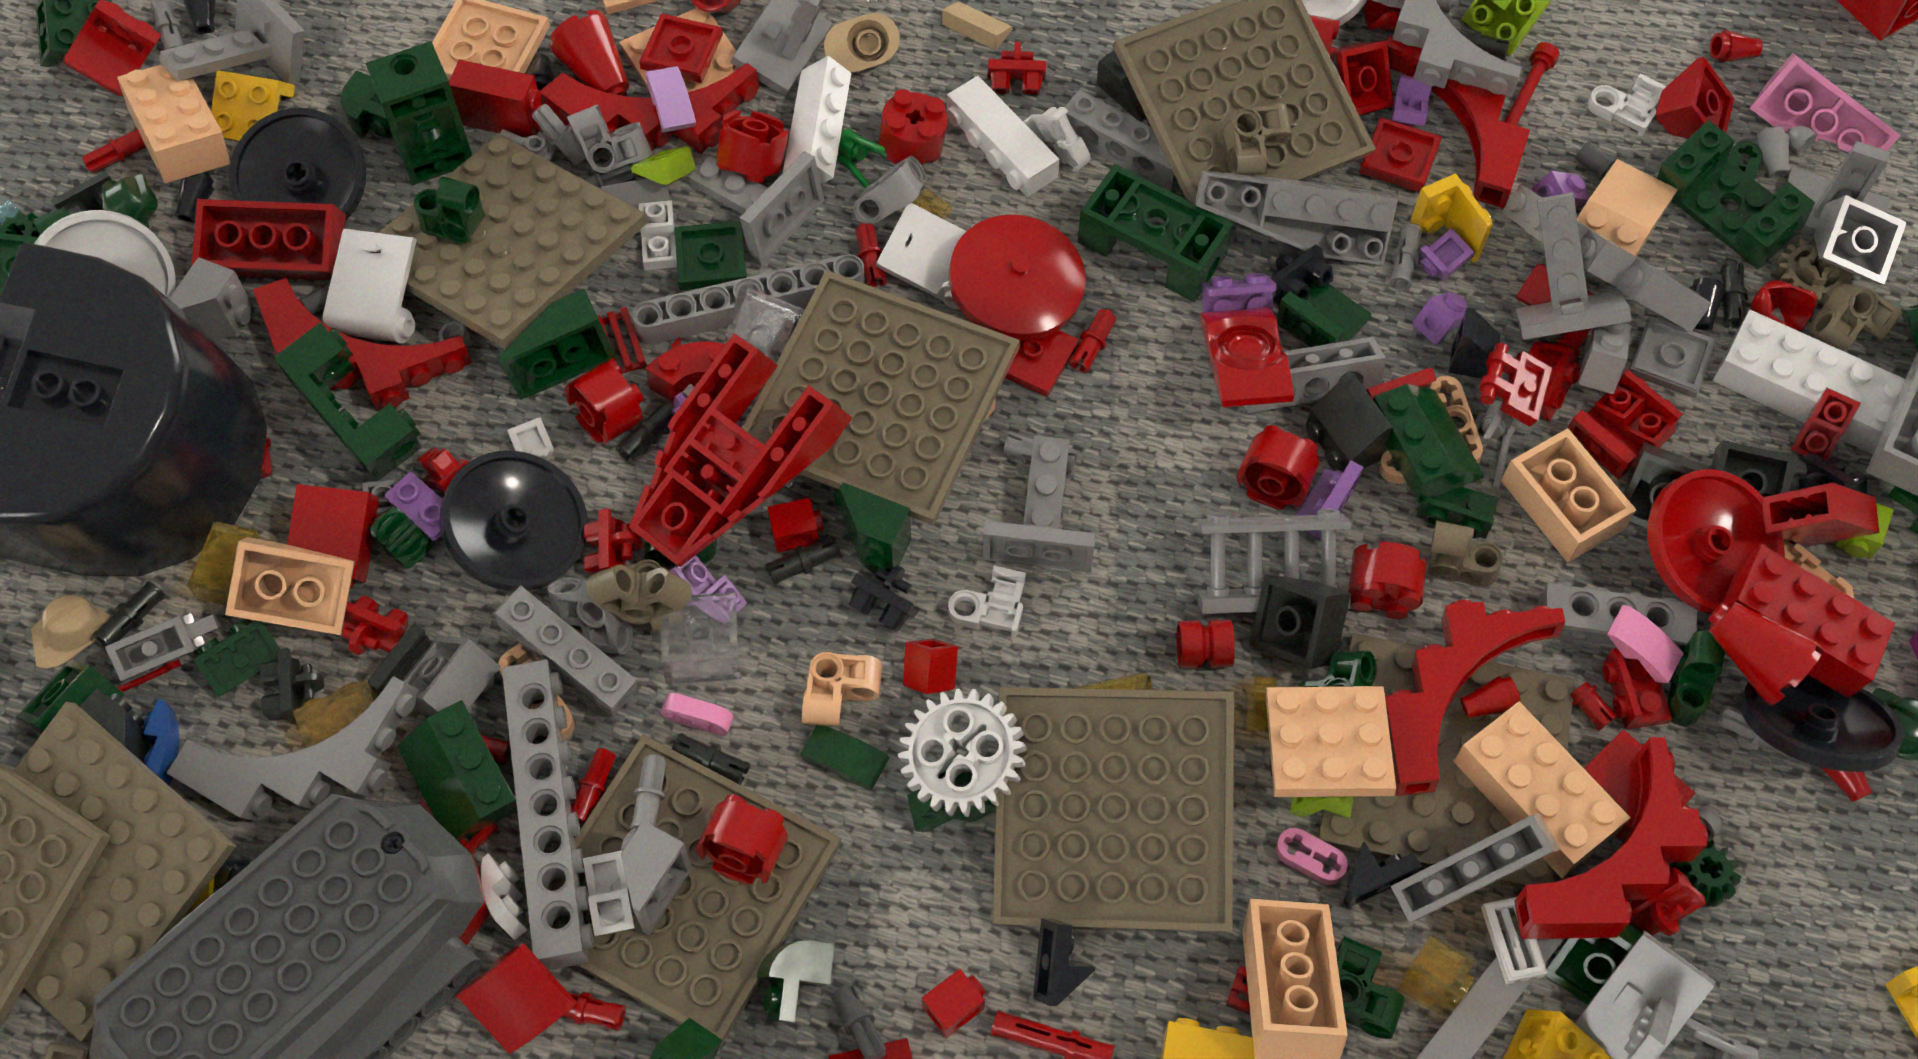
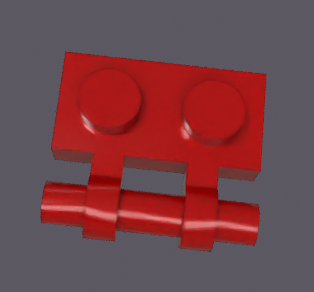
M1497 343L1494 351L1487 358V375L1482 377L1479 386L1481 391L1480 401L1483 404L1490 405L1494 403L1495 396L1503 399L1500 408L1502 412L1531 427L1539 419L1552 367L1524 351L1513 358L1508 355V345ZM1502 372L1509 375L1508 382L1501 378Z

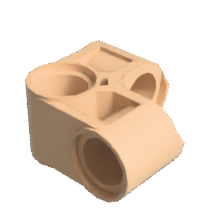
M831 652L817 654L810 663L807 690H805L803 698L802 724L836 727L840 724L842 701H872L878 698L882 676V662L878 658L869 655L855 656ZM828 674V675H832L833 677L824 678V677H821V676Z

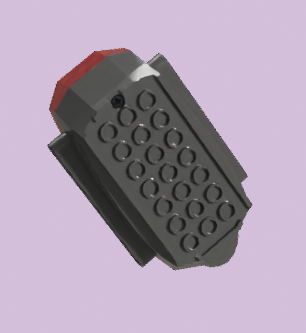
M331 794L94 996V1028L90 1059H386L457 994L462 986L470 982L481 969L482 960L467 945L489 916L490 911L483 894L481 872L472 854L420 804L361 800Z

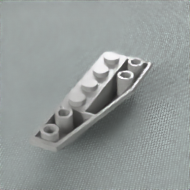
M1201 171L1195 205L1304 251H1307L1316 244L1323 249L1324 258L1384 265L1398 199L1385 192L1264 176Z

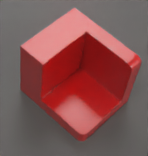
M934 638L905 642L903 685L925 694L954 690L958 646Z

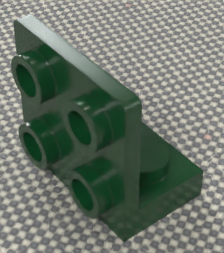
M38 0L35 12L40 66L54 67L60 57H64L99 0Z
M1312 282L1309 285L1310 295L1308 300L1299 298L1289 291L1281 299L1276 318L1277 324L1309 347L1351 340L1370 320L1371 313L1330 284L1323 287Z

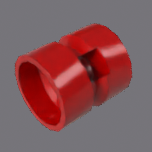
M1199 620L1178 621L1176 647L1179 669L1200 668L1203 662H1207L1211 668L1233 667L1235 641L1232 621L1209 620L1206 626H1203Z

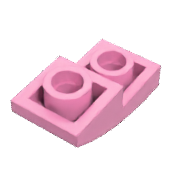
M1622 605L1607 634L1625 658L1638 659L1655 682L1669 683L1684 654L1658 626L1628 605Z

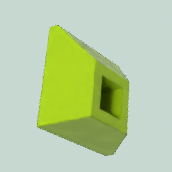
M1475 0L1461 20L1474 30L1482 32L1481 35L1510 40L1507 54L1511 56L1551 1Z

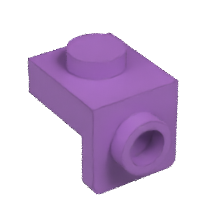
M1402 75L1394 100L1392 121H1397L1410 127H1415L1416 125L1425 126L1428 100L1432 86L1413 80V77Z
M1553 170L1531 189L1543 198L1573 192L1576 208H1583L1590 198L1585 190V182L1581 177L1576 174Z
M1451 228L1431 246L1424 245L1420 248L1421 261L1419 263L1430 277L1437 275L1441 281H1444L1472 259L1474 251Z
M1450 291L1432 297L1413 321V326L1434 345L1440 344L1451 329L1459 327L1465 310L1468 308L1467 303L1461 296Z

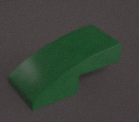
M816 725L800 753L801 758L805 762L836 772L840 779L870 790L873 789L889 760V756L879 749L848 734L822 725Z

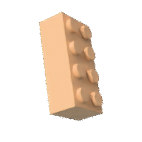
M162 64L143 70H134L117 77L127 109L164 183L231 163L222 131L193 77L177 81Z
M1520 701L1467 741L1453 761L1511 825L1533 814H1541L1560 850L1543 859L1562 879L1613 838L1631 818Z
M1250 899L1242 927L1255 1059H1340L1348 1034L1329 904Z

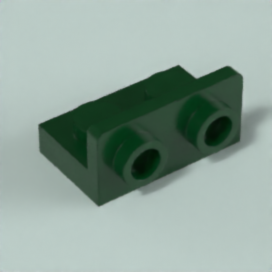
M1462 486L1433 498L1424 496L1422 502H1420L1416 517L1424 519L1427 524L1434 527L1436 521L1474 528L1473 539L1479 537L1486 539L1494 522L1493 516L1499 498Z
M244 619L230 628L233 635L219 642L217 638H214L196 650L199 656L193 659V661L219 698L259 673L260 664L277 659V650L280 647L262 621L255 620L252 622L250 619Z

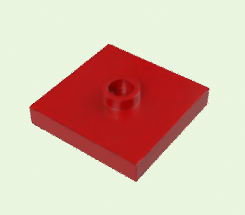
M661 13L639 61L640 69L654 71L678 66L683 79L702 83L723 36L722 27Z
M1379 117L1371 138L1376 150L1371 155L1364 157L1359 173L1420 192L1421 188L1426 184L1442 136Z
M1058 330L1043 338L1020 341V348L1005 378L1048 397L1078 348L1079 339Z

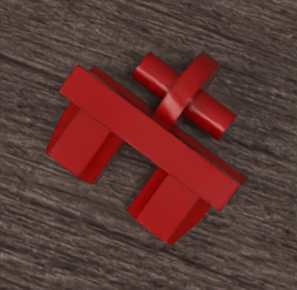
M1015 41L1014 51H1002L1001 59H988V78H991V87L995 93L1008 94L1010 93V79H1023L1022 94L1039 95L1042 80H1045L1046 61L1033 60V52L1021 51V42Z
M432 447L417 459V462L428 474L422 479V482L430 489L441 490L443 495L456 473L469 463L467 460L454 458L445 448L438 450L436 447Z
M609 508L598 510V520L584 525L586 542L592 547L599 546V552L584 557V569L589 575L616 565L626 566V560L633 558V551H637L643 546V538L637 533L632 532V529L629 528V523L612 517Z
M364 595L354 603L347 601L342 637L350 640L349 651L356 655H361L367 648L375 651L379 648L390 653L409 627L407 613L394 608L384 617L378 614L379 608L375 600Z
M1677 868L1670 869L1669 884L1655 899L1631 900L1632 915L1630 922L1652 936L1660 931L1667 936H1672L1679 931L1678 921L1706 905L1705 897L1691 885L1687 876Z

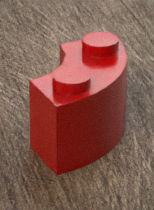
M693 342L664 352L645 368L650 390L674 402L675 396L682 393L689 384L694 387L726 344L719 342Z

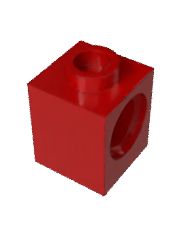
M810 498L767 507L777 553L794 550L795 547L800 545L804 548L819 541L818 532L824 531L820 510L813 511Z
M958 969L921 997L922 1008L947 1039L984 1010L985 999L983 996L986 995V992L975 976L970 975L967 978L963 971Z

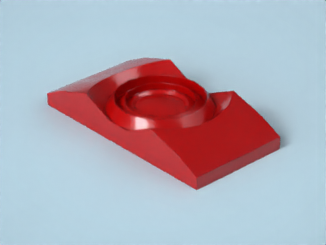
M1269 307L1200 313V323L1222 407L1294 402L1288 356L1282 350L1277 319Z

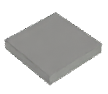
M1650 315L1629 371L1644 380L1695 398L1699 392L1717 339L1695 331L1690 332L1681 326Z

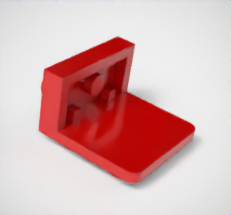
M99 0L63 61L66 66L115 95L123 96L117 77L134 70H140L162 34L155 31L148 23L130 16L117 4L107 2L106 0Z

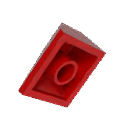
M1387 41L1357 43L1336 48L1339 76L1358 114L1393 106Z
M1703 56L1697 58L1662 90L1655 116L1669 134L1689 139L1708 120L1726 133L1735 98Z

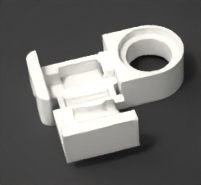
M1640 73L1632 88L1635 91L1633 95H1627L1611 86L1601 85L1592 91L1588 100V108L1593 114L1609 122L1615 119L1638 131L1637 136H1642L1653 121L1656 114L1655 107L1659 102L1662 90L1667 86ZM1596 98H1607L1611 101L1612 105L1608 107L1602 106L1597 103Z
M1051 107L1043 114H1032L1023 121L1043 143L1050 139L1056 142L1053 146L1061 162L1072 166L1073 172L1079 171L1090 162V153L1082 137H1077L1066 116L1068 110L1065 107H1059L1058 109Z
M994 566L991 582L995 583L993 592L988 591L987 594L970 590L955 592L948 602L950 619L957 625L979 630V626L983 625L1011 632V638L1015 637L1018 633L1019 623L1023 614V604L1020 602L1026 573ZM961 601H968L975 606V611L969 616H961L955 612L954 607Z

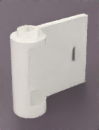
M910 203L905 207L875 267L942 300L948 307L959 309L950 291L948 270L954 248L966 231Z
M343 229L323 312V323L347 336L395 343L407 342L415 331V321L411 312L401 306L417 239Z

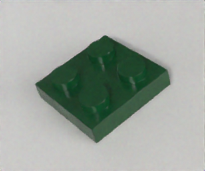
M740 221L674 227L679 290L699 289L747 278L743 229Z

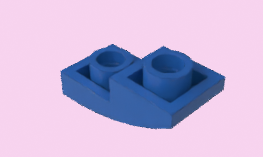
M157 699L153 711L147 714L144 721L143 734L154 745L147 752L144 764L170 787L173 777L168 775L167 771L179 752V725L176 713L167 702Z

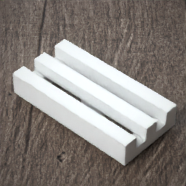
M1517 897L1484 903L1481 907L1506 985L1521 980V982L1527 981L1532 977H1545L1548 973L1537 939H1524L1533 966L1532 968L1527 967L1520 941L1508 908L1513 907L1516 914L1514 900ZM1495 911L1499 912L1517 971L1514 970Z

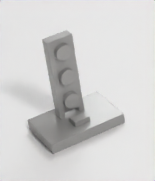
M237 0L235 33L160 51L159 62L177 81L263 59L284 82L294 85L300 81L305 30L275 0Z
M771 0L733 55L730 63L738 68L746 63L757 69V77L760 82L776 92L787 96L800 76L801 70L806 67L833 24L819 15L824 0Z
M1856 141L1833 179L1792 166L1785 184L1790 182L1815 202L1805 226L1800 231L1813 235L1824 205L1844 195L1886 213L1890 198L1869 191L1888 163L1891 152Z
M805 151L769 188L760 183L747 180L744 174L718 168L716 166L717 160L711 156L688 177L692 186L742 214L739 218L751 260L761 266L825 201L815 157Z
M1573 192L1537 199L1551 302L1516 308L1517 321L1523 340L1631 322L1630 307L1621 290L1587 295Z
M1034 435L1023 525L985 520L983 560L1091 572L1096 533L1059 529L1070 439Z
M1644 931L1574 1024L1614 1059H1658L1714 988L1716 981Z

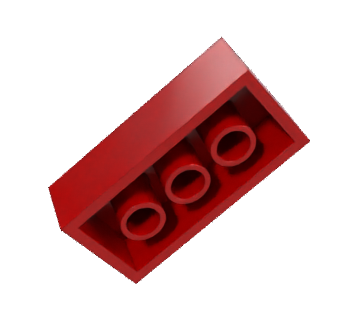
M197 199L191 266L199 257L234 270L238 277L331 280L342 231L345 229L346 214L334 204Z
M1763 544L1739 563L1722 601L1727 606L1735 601L1821 645L1823 650L1818 652L1821 656L1808 675L1847 698L1874 680L1895 626L1893 621Z

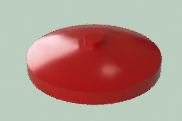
M1024 215L995 216L972 226L957 242L948 270L949 287L952 297L960 311L969 321L1020 341L1043 338L1063 328L1077 312L1086 285L1083 261L1072 242L1052 225Z
M1715 469L1696 470L1683 475L1662 489L1652 505L1648 519L1649 549L1659 575L1679 599L1694 609L1711 614L1722 603L1739 563L1761 544L1785 557L1784 540L1765 533L1763 496L1748 482L1736 475Z

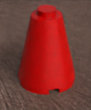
M600 10L586 11L588 14L586 17L579 19L577 15H574L563 21L550 36L553 43L552 45L549 44V48L552 53L583 84L606 93L626 96L629 83L608 19Z
M1735 601L1728 606L1724 602L1721 603L1708 617V620L1712 623L1708 629L1760 697L1769 705H1774L1785 697L1780 692L1783 687L1787 688L1791 685L1795 688L1819 660L1821 654L1818 652L1823 650V647L1817 642Z

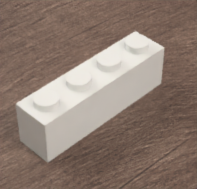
M829 56L801 70L783 168L784 172L805 151L815 157L821 184L834 178L851 73Z
M979 76L947 94L946 113L949 122L954 127L959 126L966 133V137L973 147L981 148L993 168H1000L1003 171L1008 183L1014 190L1020 189L1026 197H1029L1058 178L1060 159Z

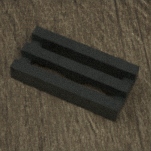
M416 624L409 627L368 679L367 683L376 697L382 693L393 676L403 680L430 646L431 642L428 641L429 637L425 635V630Z

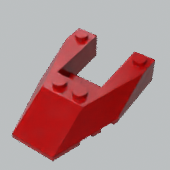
M735 333L671 418L668 424V428L671 431L663 452L658 450L654 461L657 465L650 485L647 486L645 484L629 526L630 529L679 567L683 566L828 451L852 420V417L834 402L808 385L765 445L750 435L736 423L778 365Z

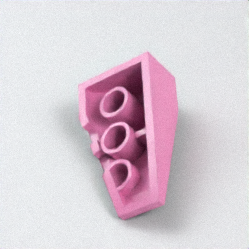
M1794 53L1789 56L1770 78L1749 107L1773 127H1782L1787 132L1788 128L1792 129L1793 127L1803 125L1817 133L1816 142L1820 138L1837 144L1838 149L1846 152L1851 150L1856 141L1888 151L1901 136Z

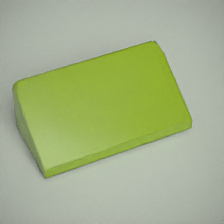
M686 145L662 150L632 165L631 171L659 184L668 185L695 171L696 166L690 146L687 147Z

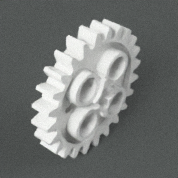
M956 689L953 700H949L947 695L941 692V704L936 706L931 700H926L929 709L926 714L919 710L914 711L919 720L917 725L913 723L905 724V727L912 735L911 737L900 738V742L909 750L899 753L898 757L902 762L910 764L903 767L901 773L904 777H913L907 786L912 792L921 789L917 797L922 803L932 798L930 806L936 812L945 803V810L949 816H953L957 806H960L965 817H969L972 805H975L981 813H985L984 801L989 799L995 806H998L999 800L996 794L999 791L1006 795H1011V791L1006 784L1008 780L1020 782L1021 780L1013 769L1025 767L1026 765L1025 761L1021 757L1016 756V754L1026 751L1027 747L1024 742L1015 741L1021 738L1024 733L1021 727H1012L1017 721L1013 713L1004 716L1007 707L1002 701L993 707L994 699L989 693L979 701V694L976 689H972L968 699L964 698L960 689ZM966 718L970 720V724L965 731L960 733L952 731L953 725L959 719ZM982 726H986V730L978 734L979 729ZM994 742L999 744L996 754L991 757L981 756V750L987 743ZM940 747L944 749L943 755L938 761H927V755L933 748ZM960 747L963 750L968 749L969 753L966 757L960 754L957 755V749ZM946 771L945 777L939 779V774ZM962 772H971L973 774L972 780L968 785L964 787L955 786V780Z

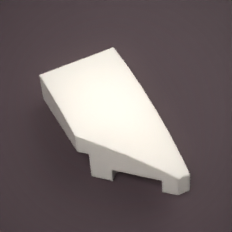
M541 417L507 430L515 451L530 453L549 461L554 448Z

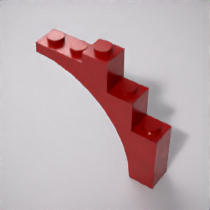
M1388 36L1387 48L1390 69L1403 73L1406 76L1414 77L1423 48L1407 46L1402 42L1392 40L1393 37ZM1452 79L1447 80L1445 89L1432 86L1431 91L1443 100L1456 115L1469 137L1475 157L1476 171L1473 197L1477 201L1504 208L1511 193L1530 130L1515 124L1498 121L1506 95L1495 94L1489 90L1472 85H1464Z
M746 63L728 77L707 87L688 92L696 120L695 127L662 132L656 105H653L651 98L627 97L606 93L584 85L563 72L541 90L542 104H547L565 126H570L567 116L598 104L610 133L623 126L640 122L651 151L658 146H664L669 141L671 135L674 134L702 154L708 147L712 148L718 144L724 115L735 111L744 101L752 100L757 94L759 85L757 69ZM603 147L598 148L597 151L600 152L603 149Z
M287 278L253 289L276 354L320 322L328 331L332 329L313 316L299 301ZM339 332L347 342V347L353 353L349 361L352 363L354 370L333 385L330 390L337 388L346 389L353 386L356 381L363 379L377 411L389 403L396 408L403 401L410 399L407 387L427 384L432 378L444 373H457L466 365L471 364L472 361L462 336L436 343L400 346L371 343L354 339Z
M1464 599L1445 606L1441 623L1446 647H1442L1439 644H1431L1415 651L1411 666L1416 693H1412L1410 690H1398L1385 696L1396 782V796L1435 792L1440 779L1437 753L1440 726L1446 709L1461 686L1482 666L1504 652L1530 642L1559 637L1566 622L1563 608L1550 609L1548 606H1537L1524 612H1512L1511 610L1504 609L1486 615L1484 601L1472 602L1471 600Z
M1650 737L1637 753L1640 778L1638 809L1630 833L1622 846L1609 859L1583 874L1558 882L1526 885L1514 900L1521 939L1617 938L1631 920L1632 912L1629 900L1655 899L1669 884L1670 868L1667 862H1692L1707 846V828L1701 823L1698 809H1682L1684 802L1683 793L1676 784L1674 776L1675 760L1673 754L1668 751L1665 737Z

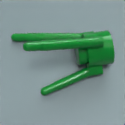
M847 128L841 132L838 152L841 155L838 161L845 165L865 188L870 183L854 165L853 161H862L867 156L869 150L884 158H887V153L883 146Z

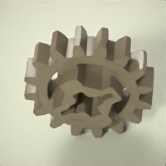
M1812 238L1809 245L1802 239H1799L1795 246L1789 244L1775 263L1777 268L1774 271V276L1781 277L1779 281L1813 291L1817 296L1816 306L1820 301L1825 305L1837 286L1853 283L1850 281L1853 273L1819 259L1814 238Z

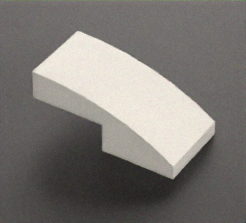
M622 850L583 858L589 893L588 902L595 937L635 929L633 909L621 857Z

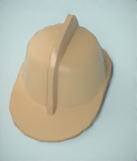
M879 13L864 14L840 22L833 26L826 34L824 41L825 56L831 57L850 73L883 64L891 59L898 50L900 43L899 30L893 20Z
M71 594L53 599L44 609L42 618L31 628L36 666L48 669L67 663L97 641L93 633L110 619V615L89 603L83 596Z

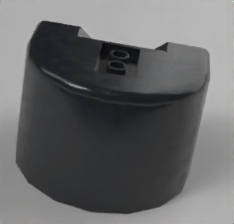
M28 242L23 243L17 251L0 296V558L83 576L140 577L193 559L236 523L262 477L267 424L253 381L194 320L143 277L99 257Z

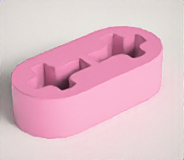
M677 693L667 694L660 711L661 715L669 721L719 736H726L734 719V715L721 706Z
M1289 828L1283 831L1277 840L1275 847L1276 855L1285 865L1324 885H1334L1344 877L1348 867L1347 858L1336 847L1298 828ZM1294 839L1301 842L1299 849L1309 854V856L1301 851H1296L1294 855L1287 852L1288 845L1284 841L1291 843ZM1313 857L1322 862H1326L1328 858L1335 860L1334 867L1339 872L1332 870L1329 874L1322 871L1324 865Z

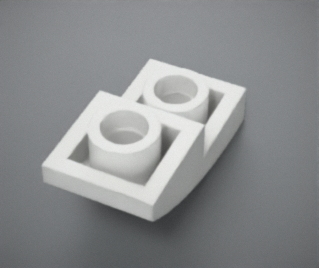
M672 200L639 203V210L646 214L648 222L640 229L644 270L677 267Z
M488 853L482 858L481 883L485 902L494 920L516 940L527 931L519 918L523 910L517 903L523 897V894L515 884L520 877L507 861L499 865Z

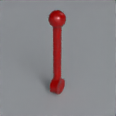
M179 659L171 661L165 666L117 688L121 692L127 691L170 672L174 668L181 667L182 664Z

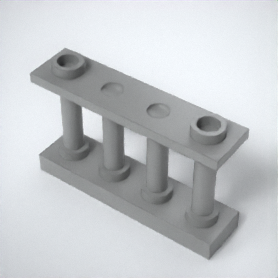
M1321 509L1318 510V515L1229 518L1227 513L1207 514V519H1197V527L1202 534H1211V585L1207 586V590H1197V603L1202 614L1257 612L1262 589V532L1284 531V577L1299 579V531L1321 530L1320 583L1348 592L1343 585L1339 586V582H1336V529H1351V521L1344 514H1340L1339 510ZM1225 533H1247V584L1244 585V589H1229V586L1226 585Z

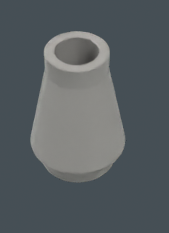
M1771 127L1760 131L1757 134L1755 144L1760 147L1763 153L1762 160L1768 170L1769 177L1787 176L1790 173L1789 135L1785 133L1782 127Z

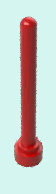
M1541 42L1535 46L1530 56L1532 68L1504 121L1505 123L1518 124L1544 71H1548L1549 68L1555 66L1560 52L1553 44Z

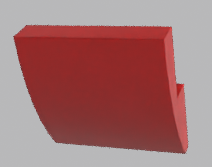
M524 943L496 959L489 970L462 986L456 995L509 1054L546 1030L574 1007L577 1002Z

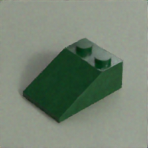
M582 289L552 302L498 357V360L519 399L522 400L585 373L612 358L616 359V356L585 289Z

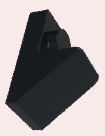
M1363 842L1356 855L1343 903L1346 908H1349L1391 889L1390 886L1418 873L1422 865L1415 853H1412L1403 858L1400 854H1395L1383 860L1378 866L1367 844Z
M1041 918L1033 999L1048 1006H1058L1095 971L1096 967L1082 961L1069 960V955L1074 949L1073 925L1057 919Z

